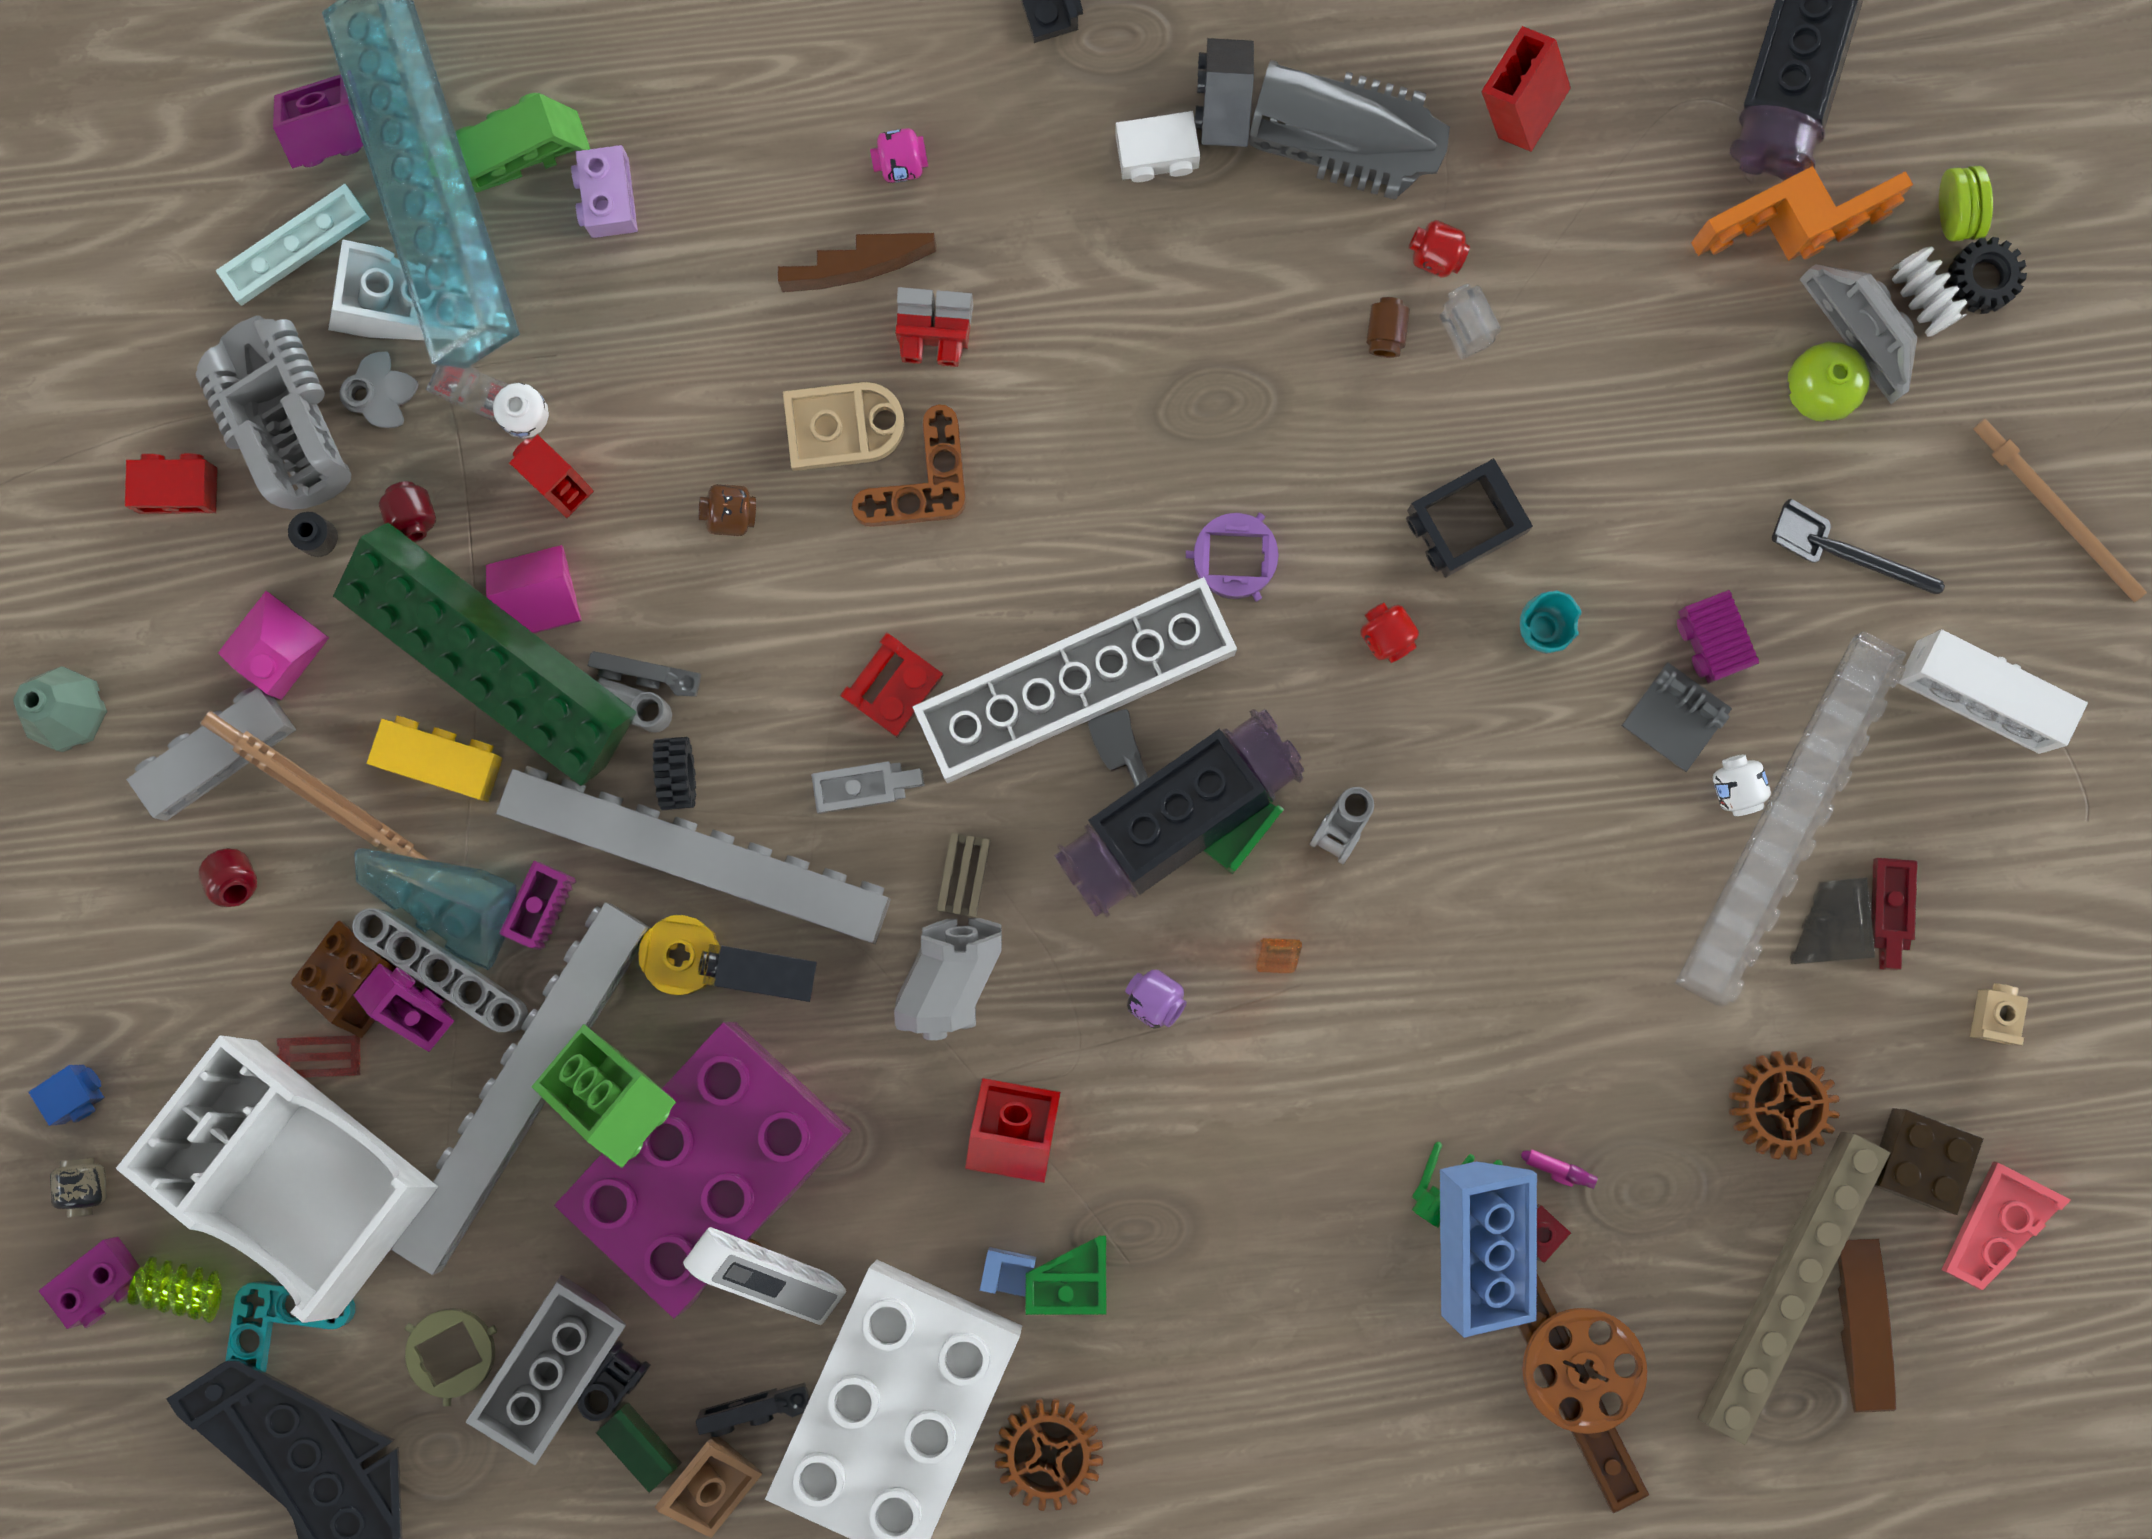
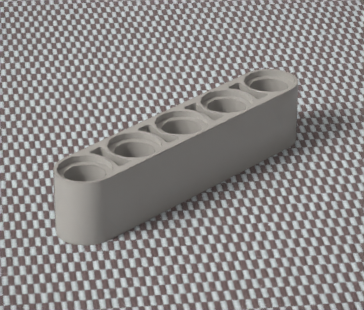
M369 908L360 911L355 916L352 930L360 942L491 1030L496 1032H516L521 1029L528 1016V1010L519 998L392 913ZM378 916L382 920L383 929L377 937L373 938L369 934L368 924L372 918ZM411 938L416 945V951L410 959L406 960L400 952V947L406 939ZM444 960L449 967V973L443 981L439 982L434 978L433 968L438 961ZM477 982L481 987L482 995L476 1003L472 1004L467 1000L465 992L470 983ZM504 1004H510L515 1012L513 1021L507 1026L503 1025L498 1018L499 1009Z

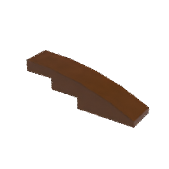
M934 233L856 234V250H817V266H778V283L782 292L826 289L865 281L901 269L935 253Z
M1879 1239L1847 1240L1838 1258L1841 1278L1838 1293L1844 1329L1841 1331V1339L1854 1413L1895 1411L1896 1390L1891 1322Z

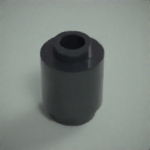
M299 513L291 520L288 526V537L291 543L310 556H326L333 551L337 544L338 534L336 528L317 513Z

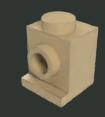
M1994 983L1993 990H1978L1970 1037L2006 1045H2023L2024 1037H2022L2028 998L2017 996L2019 988ZM2003 1006L2008 1007L2005 1021L2000 1017V1010Z

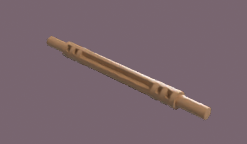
M211 711L202 720L201 725L234 746L232 750L254 764L398 863L402 864L404 861L435 883L439 881L446 871L413 849L415 846L413 843L248 731L242 733Z

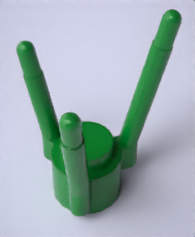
M1440 1142L1434 1144L1419 1186L1411 1196L1417 1201L1412 1211L1437 1228L1440 1226V1189L1434 1185L1429 1191H1427L1442 1148ZM1469 1154L1462 1164L1472 1163L1475 1160L1474 1155ZM1496 1160L1493 1164L1503 1165V1162Z

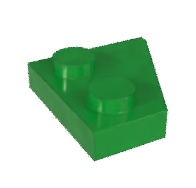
M1098 1236L1026 1273L1025 1315H1107L1106 1236Z

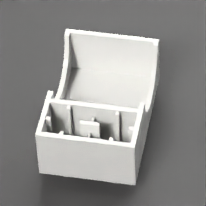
M221 1035L116 1167L120 1173L188 1229L207 1233L230 1244L266 1269L292 1296L296 1306L290 1313L302 1323L338 1318L438 1188L430 1179L257 1040Z
M876 1260L868 1268L765 1500L849 1539H931L1020 1338L1022 1325Z

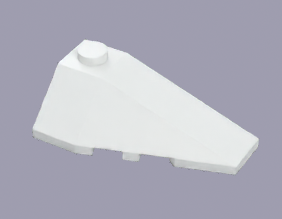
M342 240L328 330L368 338L491 343L496 305L455 284H445L428 275V270L418 265L414 268L394 258V253L382 247Z

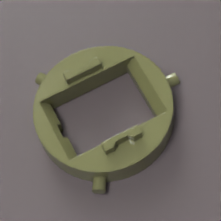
M456 1308L443 1309L428 1315L416 1326L408 1323L404 1328L411 1333L405 1349L407 1370L419 1388L430 1395L443 1398V1406H451V1398L465 1395L481 1385L493 1367L495 1343L492 1335L497 1333V1329L494 1325L488 1328L482 1319L469 1311ZM463 1321L483 1361L436 1386L430 1372L426 1370L423 1364L424 1360L417 1346Z

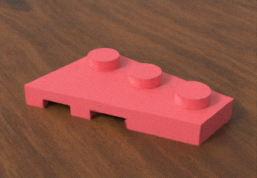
M1993 1162L1941 1270L1977 1289L1984 1290L2017 1256L2016 1252L2032 1236H2037L2046 1226L2045 1223L2058 1210H2062L2071 1199L1998 1162Z

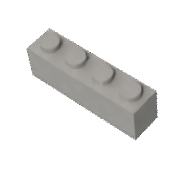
M258 687L256 689L248 688L239 693L233 699L235 704L225 711L213 712L242 733L248 731L270 747H273L296 731L275 698L266 694ZM202 725V727L190 735L186 733L173 739L168 744L169 750L159 757H149L135 767L136 773L126 780L152 818L167 821L250 762L232 750L234 746Z

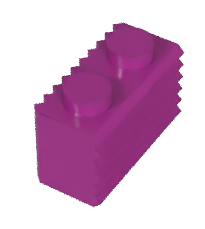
M1730 590L1688 605L1678 611L1681 617L1677 619L1679 633L1684 641L1690 640L1696 654L1692 656L1693 667L1700 678L1705 676L1708 684L1759 664V658L1753 649L1750 636L1747 634V629L1744 627V622L1741 619Z
M533 861L499 934L532 949L542 950L546 948L544 942L549 941L548 935L553 933L551 928L556 926L555 920L559 919L558 913L563 912L561 906L566 905L565 899L570 897L568 892L573 890L572 884L576 883L575 878L544 863Z

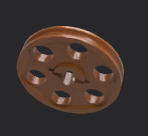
M1573 1308L1561 1311L1546 1319L1534 1331L1524 1352L1522 1365L1523 1380L1532 1403L1548 1420L1568 1431L1592 1434L1610 1430L1631 1416L1644 1395L1647 1383V1362L1643 1348L1629 1327L1616 1317L1591 1308ZM1596 1321H1604L1610 1327V1337L1602 1344L1592 1342L1589 1337V1328ZM1556 1326H1564L1570 1333V1342L1562 1349L1553 1348L1549 1342V1333ZM1622 1354H1630L1636 1363L1634 1372L1627 1377H1620L1614 1369L1616 1358ZM1589 1359L1591 1360L1589 1367L1595 1370V1373L1606 1377V1380L1603 1381L1594 1376L1592 1378L1585 1376L1583 1381H1579L1580 1374L1573 1367L1564 1364L1563 1361L1566 1360L1575 1365L1577 1363L1584 1365L1586 1360ZM1542 1364L1551 1365L1555 1371V1380L1547 1387L1538 1386L1533 1378L1535 1369ZM1607 1392L1616 1393L1621 1401L1620 1409L1613 1415H1606L1599 1408L1600 1398ZM1567 1397H1574L1580 1403V1413L1573 1420H1565L1559 1414V1404Z

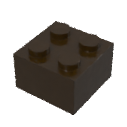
M1892 1108L1879 1147L1889 1151L1890 1155L1874 1186L1935 1210L1958 1215L1984 1138L1907 1109Z

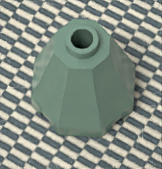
M63 666L28 679L19 686L13 698V703L27 738L59 752H65L72 749L71 747L75 745H83L93 741L107 713L104 701L100 699L98 694L100 689L97 681Z

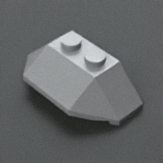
M1818 264L1812 266L1800 278V281L1846 344L1856 349L1866 360L1871 378L1890 404L1894 403L1906 394L1910 387L1917 336L1913 332V323L1906 314L1899 313L1891 302V295L1887 287L1882 282L1876 281L1871 274Z

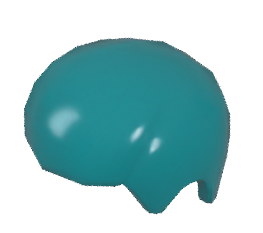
M1558 590L1538 594L1526 603L1520 615V633L1524 638V642L1531 649L1545 654L1564 650L1579 634L1578 619L1582 614L1581 609L1571 595Z

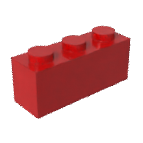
M538 434L532 440L530 438L525 439L514 450V458L509 464L566 518L594 492L584 479Z

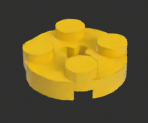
M685 915L668 916L656 923L644 934L639 946V965L647 979L656 989L672 995L691 994L707 986V984H703L704 976L698 975L702 952H708L710 944H719L715 933L702 921ZM678 944H684L685 951L690 953L689 961H683L681 967L675 966V959L669 958L670 950H677Z

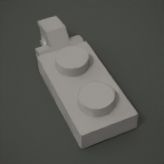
M889 761L811 774L818 814L897 802L896 800L906 798L904 789L925 786L923 771L920 768L902 771L901 763L891 764Z

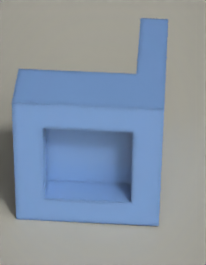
M989 1247L979 1291L993 1294L996 1291L1025 1297L1026 1273L1034 1269L1036 1257Z

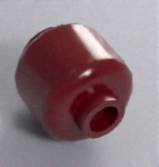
M402 481L389 486L379 501L384 524H391L413 542L424 539L427 536V532L436 523V516L428 491L419 485H415L413 482Z
M226 848L217 850L209 854L199 867V880L208 899L217 906H239L255 893L257 888L256 873L246 854L237 849Z

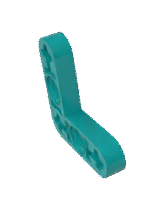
M266 1281L248 1283L238 1290L234 1300L225 1361L237 1358L242 1360L256 1358V1364L252 1363L250 1365L266 1372L273 1322L322 1329H338L353 1319L355 1303L352 1299L344 1309V1314L336 1318L335 1321L326 1319L302 1323L298 1318L287 1312L285 1302L290 1294L281 1283ZM258 1290V1297L264 1298L265 1303L256 1307L254 1319L262 1318L263 1321L262 1323L256 1321L244 1323L243 1317L252 1316L254 1307L253 1303L247 1302V1296L254 1294ZM246 1329L254 1330L259 1336L260 1343L254 1352H248L240 1345L241 1333Z

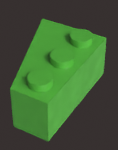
M541 93L527 94L519 99L518 104L506 110L502 109L491 112L487 115V120L475 126L460 128L454 133L455 136L442 142L456 185L476 193L523 177L521 169L543 162L544 167L547 169L557 165L556 157L573 151L590 150L578 112Z

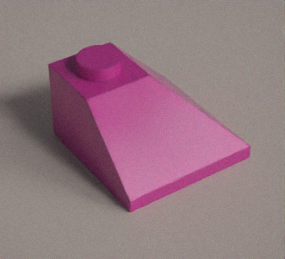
M265 591L219 650L218 654L239 674L263 692L282 700L329 637L271 593Z

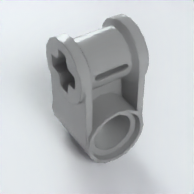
M1352 787L1345 790L1338 797L1329 814L1324 817L1309 845L1313 848L1317 845L1338 857V862L1343 865L1361 836L1360 833L1373 813L1374 799L1371 793L1361 787ZM1356 794L1364 799L1366 809L1361 816L1354 817L1347 813L1344 803L1349 795ZM1327 834H1329V835H1331L1332 837L1336 838L1337 840L1341 841V842L1343 843V845H1341V844H1339L1338 842L1334 841L1333 839L1329 838V837L1327 836Z

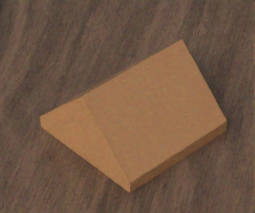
M711 1437L657 1503L655 1508L658 1512L712 1538L761 1477L762 1472L721 1437Z

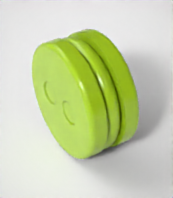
M1982 166L1949 168L1942 176L1939 189L1940 222L1945 237L1951 242L1964 239L1977 240L1984 238L1989 232L1993 215V194L1989 175Z

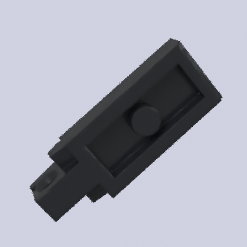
M801 1383L780 1390L775 1388L701 1409L696 1419L699 1435L710 1433L711 1437H719L734 1431V1425L748 1421L751 1426L767 1423L774 1419L773 1414L785 1413L792 1418L802 1414L810 1400L806 1384Z

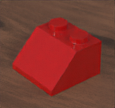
M982 1078L969 1138L965 1169L1045 1183L1061 1092Z

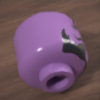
M1158 969L1151 970L1144 976L1137 973L1125 990L1130 995L1127 1001L1128 1011L1153 1029L1161 1028L1164 1025L1166 1027L1172 1026L1187 1004V1001L1183 999V987Z

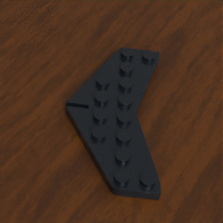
M230 1359L221 1363L166 1398L177 1417L192 1430L196 1429L287 1509L293 1519L298 1539H403L399 1447L366 1468L362 1464V1461L394 1441L393 1438L240 1359Z

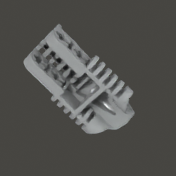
M254 316L236 324L221 337L218 345L211 347L204 353L196 371V378L203 389L205 398L208 400V405L213 412L216 423L219 425V430L224 436L226 446L230 449L241 450L257 488L270 503L290 510L306 509L334 498L351 481V472L349 467L343 462L317 405L324 398L325 392L319 384V379L314 373V368L309 361L306 351L303 349V344L298 337L294 324L287 319L275 321L273 319H264L261 316ZM294 484H296L298 487L296 491L293 488Z

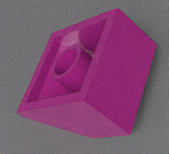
M348 72L274 95L273 129L292 169L299 166L314 167L322 163L325 158L337 154L348 156L366 146V127Z

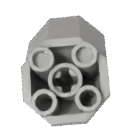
M968 918L969 926H957V919H945L922 927L921 948L896 998L894 1009L896 1029L923 1033V1038L926 1040H942L947 1037V1032L975 1027L976 1003L1002 951L1001 924L982 918Z

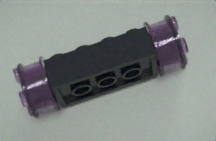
M1775 0L1744 102V110L1739 117V122L1742 126L1739 139L1733 141L1730 146V154L1740 163V170L1752 175H1760L1763 172L1786 180L1812 166L1815 169L1816 161L1813 158V153L1816 145L1824 140L1826 134V123L1863 0Z
M1255 709L1250 710L1251 718L1232 731H1229L1227 728L1221 731L1219 728L1090 818L1088 821L1091 827L1088 824L1085 825L1086 833L1066 847L1061 844L1057 845L1060 852L1055 854L1054 857L1073 886L1081 882L1076 888L1095 917L1103 913L1108 918L1111 907L1129 895L1133 898L1138 897L1137 893L1141 895L1264 809L1270 802L1275 801L1274 793L1293 780L1298 783L1304 780L1302 776L1304 768L1299 762L1301 760L1300 754L1288 739L1284 742L1281 741L1280 736L1276 732L1278 726L1266 709H1263L1261 712Z

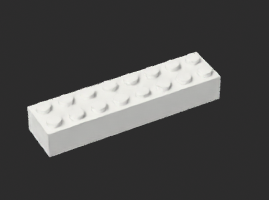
M1203 577L912 707L944 779L948 784L1233 657L1237 647Z

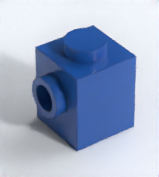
M68 1065L28 1092L49 1126L63 1125L70 1120L73 1123L79 1122L94 1113L96 1109L93 1105L105 1098L99 1089L101 1087L99 1077L91 1068H86L85 1065Z

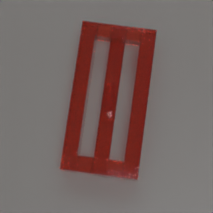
M356 1035L277 1038V1046H279L277 1057L289 1067L290 1062L351 1060V1068L294 1070L302 1077L360 1075V1037ZM351 1044V1052L289 1054V1046Z

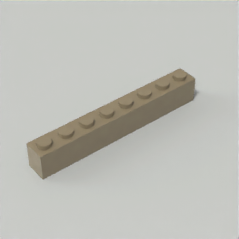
M1840 1132L1697 1419L1746 1445L1890 1155L1889 1151L1854 1133Z

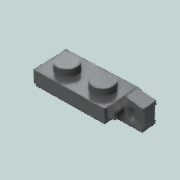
M596 651L590 653L588 661L589 667L599 668L597 674L599 677L621 681L622 674L637 676V685L659 689L660 682H665L677 696L697 697L701 681L700 673Z

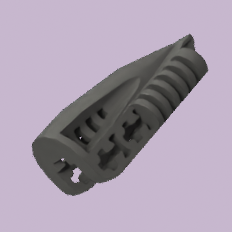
M1270 60L1250 130L1249 144L1268 153L1319 166L1317 179L1323 180L1326 169L1333 170L1331 183L1337 184L1341 172L1347 174L1343 185L1346 187L1351 186L1353 176L1359 177L1357 190L1364 191L1367 180L1373 181L1371 194L1377 195L1380 185H1387L1384 197L1396 200L1397 196L1409 188L1419 176L1437 174L1447 152L1450 126L1434 118L1431 112L1423 107L1427 93L1414 90L1411 101L1405 100L1408 88L1402 86L1400 87L1398 97L1391 96L1394 84L1387 83L1383 94L1378 92L1380 80L1374 79L1371 90L1364 88L1367 77L1362 75L1359 77L1357 86L1350 85L1353 77L1351 72H1346L1344 82H1339L1278 65V62ZM1263 115L1270 117V121L1262 119Z

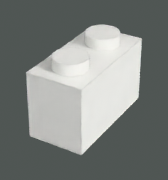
M1193 111L1116 122L1115 136L1122 180L1132 179L1133 182H1145L1153 179L1154 175L1170 173L1171 176L1178 177L1188 175L1193 172V169L1199 168L1200 152Z

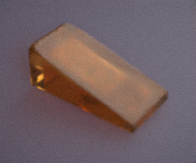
M1263 938L1256 943V970L1269 973L1295 972L1302 949V942L1298 939Z

